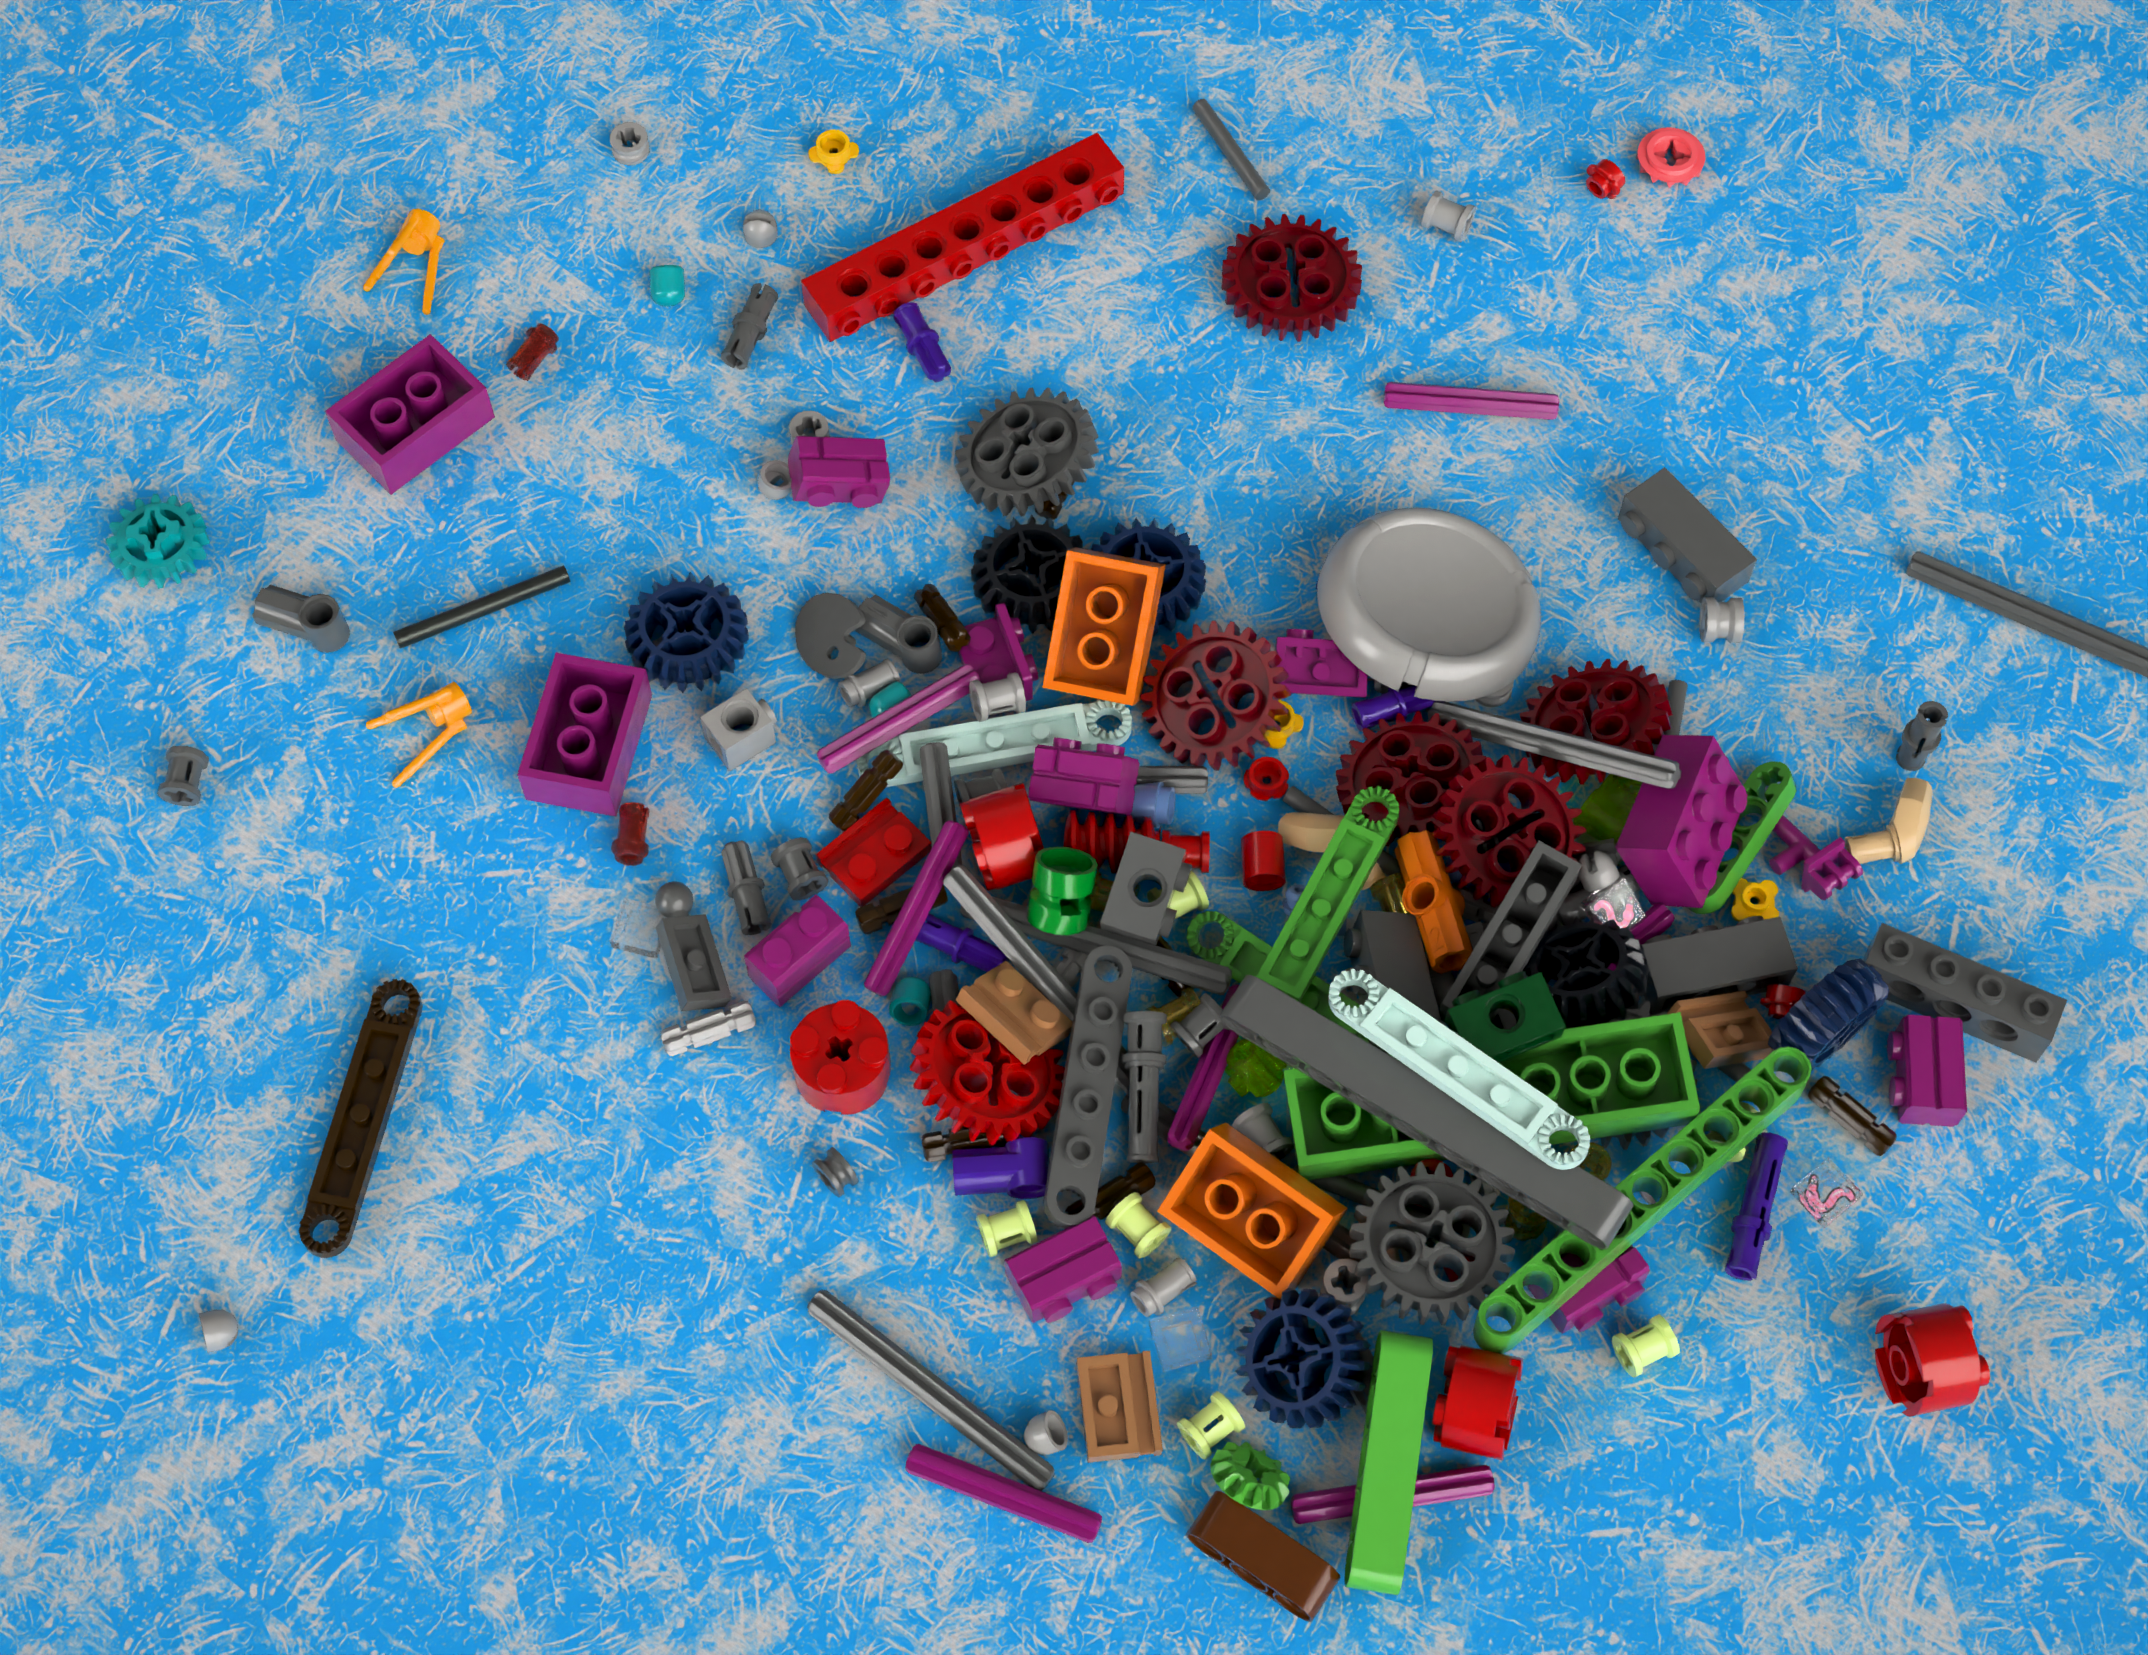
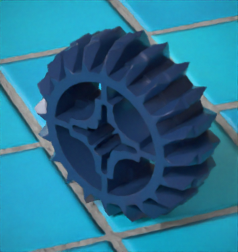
M1135 518L1134 522H1132V528L1126 529L1118 522L1115 527V535L1103 532V535L1100 537V545H1092L1090 550L1166 565L1161 593L1170 592L1159 599L1153 637L1158 632L1159 625L1165 626L1172 632L1176 619L1187 622L1190 617V609L1197 610L1199 607L1201 595H1203L1206 588V580L1204 579L1206 565L1204 560H1200L1198 545H1190V538L1187 532L1175 536V528L1172 523L1165 529H1159L1155 518L1150 522L1149 527L1141 526V523Z
M690 572L684 582H678V579L671 574L669 585L664 587L654 580L652 586L653 594L640 591L638 597L640 605H630L628 612L630 620L625 621L624 630L627 639L625 644L627 652L632 655L633 665L646 669L649 682L658 678L660 686L664 690L673 682H677L678 689L684 693L688 683H695L696 687L702 691L705 685L704 680L710 678L715 683H720L722 679L721 670L734 673L736 668L734 660L743 659L745 654L744 644H748L749 633L746 628L748 620L746 612H743V609H741L740 600L736 595L730 596L729 589L724 583L714 587L713 580L709 575L700 583H697L695 576ZM717 619L723 627L718 638L713 640L710 637L709 631L712 629L711 623ZM660 625L664 628V633L661 636L662 642L656 647L651 642V638L656 627Z
M1861 958L1846 961L1833 972L1827 974L1819 983L1814 984L1812 989L1805 995L1801 996V999L1789 1009V1012L1779 1020V1024L1772 1030L1768 1045L1772 1051L1788 1046L1799 1049L1808 1057L1813 1070L1815 1067H1819L1825 1060L1830 1059L1839 1049L1843 1048L1877 1014V1010L1884 1005L1885 1000L1888 998L1889 986L1883 981L1882 975L1872 965L1868 966Z
M1304 1288L1303 1291L1301 1290L1300 1295L1297 1290L1288 1289L1282 1292L1281 1299L1273 1296L1264 1299L1266 1311L1254 1309V1311L1250 1312L1256 1326H1244L1239 1330L1248 1339L1247 1346H1238L1234 1350L1239 1356H1246V1365H1241L1235 1370L1239 1376H1249L1250 1379L1242 1389V1392L1247 1396L1258 1395L1253 1408L1259 1412L1270 1410L1269 1420L1274 1423H1284L1287 1420V1425L1290 1428L1301 1429L1305 1423L1309 1428L1322 1427L1324 1418L1327 1421H1337L1341 1418L1339 1406L1352 1408L1356 1405L1350 1390L1363 1391L1367 1387L1363 1380L1357 1378L1359 1371H1368L1372 1367L1369 1362L1360 1360V1352L1366 1351L1371 1345L1368 1341L1356 1340L1355 1337L1364 1325L1360 1321H1348L1352 1311L1348 1305L1339 1304L1336 1306L1334 1295L1322 1293V1295L1318 1296V1292L1315 1289ZM1307 1316L1321 1325L1327 1333L1331 1344H1321L1318 1341L1314 1328H1309ZM1281 1334L1280 1346L1274 1352L1275 1344L1277 1342L1279 1335ZM1306 1352L1318 1353L1317 1355L1307 1357V1360L1301 1361L1299 1365L1288 1364L1290 1361L1299 1360V1357L1304 1356ZM1333 1363L1330 1376L1325 1384L1324 1374L1326 1369ZM1283 1372L1288 1377L1291 1389H1296L1298 1399H1295L1283 1389L1275 1373Z

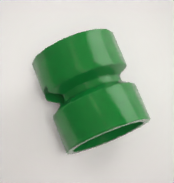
M1049 847L1038 851L1035 856L1032 882L1035 887L1032 888L1029 895L1026 915L1028 922L1034 928L1055 935H1073L1086 930L1092 904L1089 895L1094 889L1098 866L1096 859L1088 853L1069 847Z

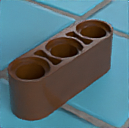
M1221 1491L1213 1493L1186 1533V1537L1206 1555L1295 1616L1308 1622L1313 1621L1341 1578L1340 1574L1325 1560Z

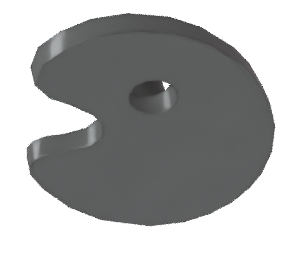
M822 593L808 600L801 608L795 627L797 648L805 663L812 670L832 679L846 678L860 669L865 662L866 653L855 646L856 640L849 634L864 625L865 616L854 602L840 594ZM838 649V656L835 659H831L832 651Z

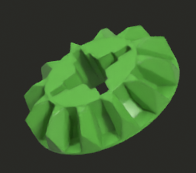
M1227 1442L1222 1450L1217 1449L1212 1458L1210 1469L1216 1484L1230 1498L1244 1506L1258 1510H1272L1281 1506L1290 1492L1287 1488L1290 1477L1287 1473L1281 1471V1462L1279 1460H1273L1266 1456L1265 1449L1259 1452L1254 1450L1248 1442H1244L1241 1446Z

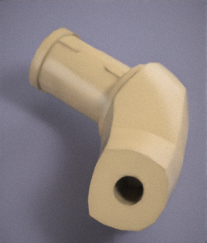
M1907 778L1903 784L1890 823L1886 825V830L1845 837V849L1860 864L1888 858L1903 864L1914 858L1924 838L1930 817L1933 790L1929 782L1918 778Z
M1305 812L1286 813L1278 823V833L1283 836V843L1306 851L1324 853L1345 816ZM1377 862L1362 890L1370 888L1386 878Z

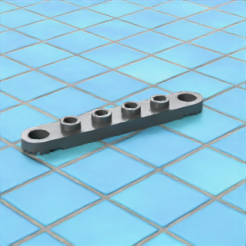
M1109 945L1100 946L1092 950L1085 959L1081 969L1043 1200L1044 1212L1048 1216L1047 1219L1055 1224L1054 1226H1060L1063 1229L1078 1225L1089 1219L1096 1205L1124 1028L1123 1014L1126 1013L1132 978V964L1129 957L1121 949ZM1102 959L1104 961L1110 960V963L1114 962V966L1118 967L1119 979L1114 982L1101 980L1095 973L1094 965L1096 962H1100ZM1064 1190L1076 1192L1077 1196L1081 1197V1203H1083L1080 1213L1068 1215L1062 1212L1057 1205V1194Z

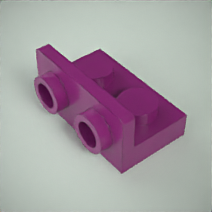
M1005 603L995 605L997 620L990 618L964 626L971 640L968 646H962L958 652L962 665L970 664L977 671L981 683L1006 679L1009 673H1018L1023 684L1026 701L1033 700V681L1039 679L1035 661L1031 653L1023 654L1020 643L1024 642V635L1018 617L1011 618L1009 616Z
M1286 629V637L1276 638V652L1282 658L1277 667H1283L1289 674V677L1279 684L1285 685L1291 691V694L1366 698L1368 675L1356 667L1341 652L1333 640L1313 639L1314 630Z

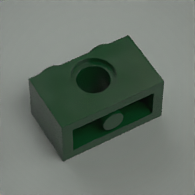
M1526 971L1512 974L1498 982L1499 989L1481 995L1479 990L1465 993L1452 1001L1453 1007L1447 1010L1445 1022L1450 1030L1498 1063L1561 1038L1566 1028L1541 972L1529 977ZM1496 1009L1509 1010L1515 1016L1516 1025L1510 1029L1497 1028L1492 1024L1489 1014Z

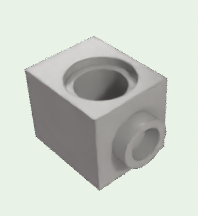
M747 688L700 716L704 738L729 771H732L776 743L773 724L777 723L774 712L764 699L757 702ZM739 724L752 725L744 731L733 730Z

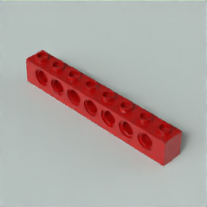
M1095 133L802 279L804 306L829 342L842 336L852 335L861 326L879 317L893 314L902 304L917 298L927 297L940 286L954 279H962L968 276L974 269L992 260H1000L1010 251L1028 242L1038 241L1047 232L1065 223H1073L1083 214L1101 205L1111 204L1124 194V166L1100 135Z

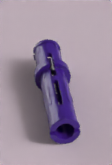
M1763 1132L1756 1137L1754 1155L1747 1177L1739 1215L1733 1217L1731 1231L1734 1233L1728 1261L1725 1265V1272L1736 1279L1751 1281L1752 1278H1757L1764 1241L1769 1240L1771 1236L1770 1214L1777 1191L1783 1159L1788 1147L1787 1139L1778 1134Z

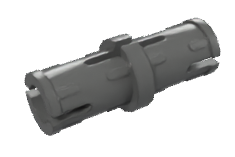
M756 283L752 286L751 293L742 312L737 313L732 321L734 330L725 349L721 353L722 361L732 368L735 367L738 358L740 359L737 366L738 369L742 370L747 367L757 341L762 340L767 332L766 321L778 300V294L772 287L766 284L761 294L759 293L762 288L761 283Z
M1935 701L1924 702L1920 705L1915 719L1906 724L1902 733L1903 743L1897 750L1899 753L1896 754V761L1903 769L1908 771L1919 770L1924 766L1928 754L1937 749L1941 741V729L1947 722L1945 719L1948 718V712L1942 704Z

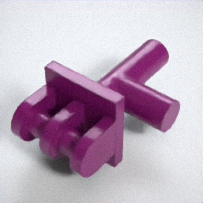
M1784 815L1781 816L1772 830L1789 847L1769 860L1770 867L1777 875H1782L1804 860L1801 889L1805 893L1811 890L1821 900H1826L1832 896L1834 888L1841 890L1847 886V879L1850 877L1857 879L1863 875L1862 866L1844 848L1845 841L1841 837L1820 850Z

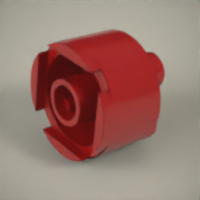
M1024 783L1012 785L960 803L967 829L973 841V851L978 867L982 872L987 891L998 890L1032 879L1035 856L1038 851L1044 849Z
M840 1000L833 1004L824 1005L806 1015L790 1036V1057L795 1081L803 1098L814 1108L824 1112L828 1110L841 1112V1115H852L868 1109L884 1094L891 1071L888 1038L880 1021L868 1010L858 1006L851 1000ZM839 1057L844 1059L849 1057V1059L842 1061Z
M1942 1303L1887 1314L1878 1321L1875 1334L1884 1333V1347L1875 1349L1878 1373L1893 1404L1903 1403L1907 1408L1902 1412L1904 1415L1911 1417L1969 1405L1975 1401L1980 1386L1988 1385L1990 1380L1989 1366L1985 1358L1978 1354L1972 1335V1317L1966 1307H1953L1950 1304Z
M1461 1345L1460 1348L1449 1346L1443 1376L1446 1377L1444 1394L1447 1395L1438 1394L1432 1422L1435 1425L1433 1441L1441 1443V1447L1503 1461L1504 1450H1507L1517 1407L1518 1396H1516L1517 1389H1515L1516 1380L1521 1381L1523 1358Z

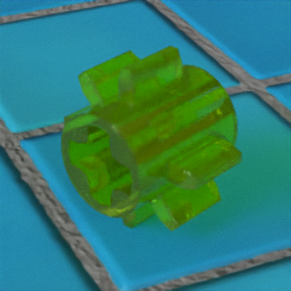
M1243 1039L1230 1049L1226 1058L1228 1066L1225 1068V1073L1230 1077L1228 1083L1241 1097L1245 1096L1249 1091L1255 1097H1265L1279 1088L1284 1079L1283 1069L1287 1067V1064L1247 1039Z

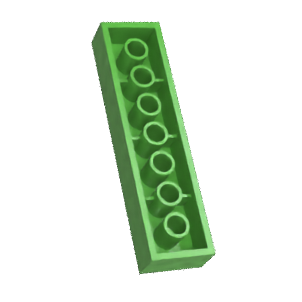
M1681 1012L1565 1029L1561 1038L1499 1062V1064L1556 1102L1557 1106L1574 1116L1577 1120L1580 1119L1583 1125L1587 1126L1590 1139L1688 1125L1698 1116L1700 1110ZM1283 1070L1298 1173L1307 1180L1416 1165L1425 1159L1448 1160L1299 1070ZM1563 1130L1556 1131L1549 1137L1551 1145L1577 1141L1572 1133Z

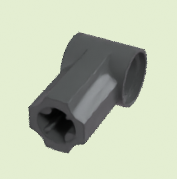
M269 585L265 589L261 588L255 599L253 619L256 624L309 640L312 646L320 652L329 653L337 651L348 642L350 636L349 626L338 603L329 595L317 594L308 597Z
M876 594L871 598L867 597L862 602L859 609L865 616V623L854 631L902 658L904 666L911 672L925 674L939 666L942 660V648L937 627L930 618L922 615L911 616ZM919 642L927 643L922 647H912L914 644Z

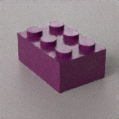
M431 334L325 411L336 441L390 495L495 418L487 388Z
M555 653L517 774L526 800L614 817L617 816L652 698L646 669Z
M1662 735L1654 756L1677 761L1681 770V777L1672 789L1642 783L1615 848L1651 905L1663 903L1665 906L1703 908L1709 890L1716 883L1717 870L1723 855L1730 848L1732 833L1740 813L1746 808L1748 794L1714 736Z

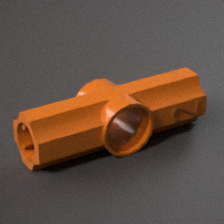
M1427 830L1417 833L1409 832L1397 840L1398 846L1394 850L1405 883L1402 895L1403 906L1406 911L1416 917L1432 970L1440 974L1449 971H1459L1464 967L1473 951L1462 919L1465 909L1464 897L1460 891L1452 887L1449 875L1444 871L1446 866L1443 857L1436 854L1440 848L1437 839L1432 836V832Z

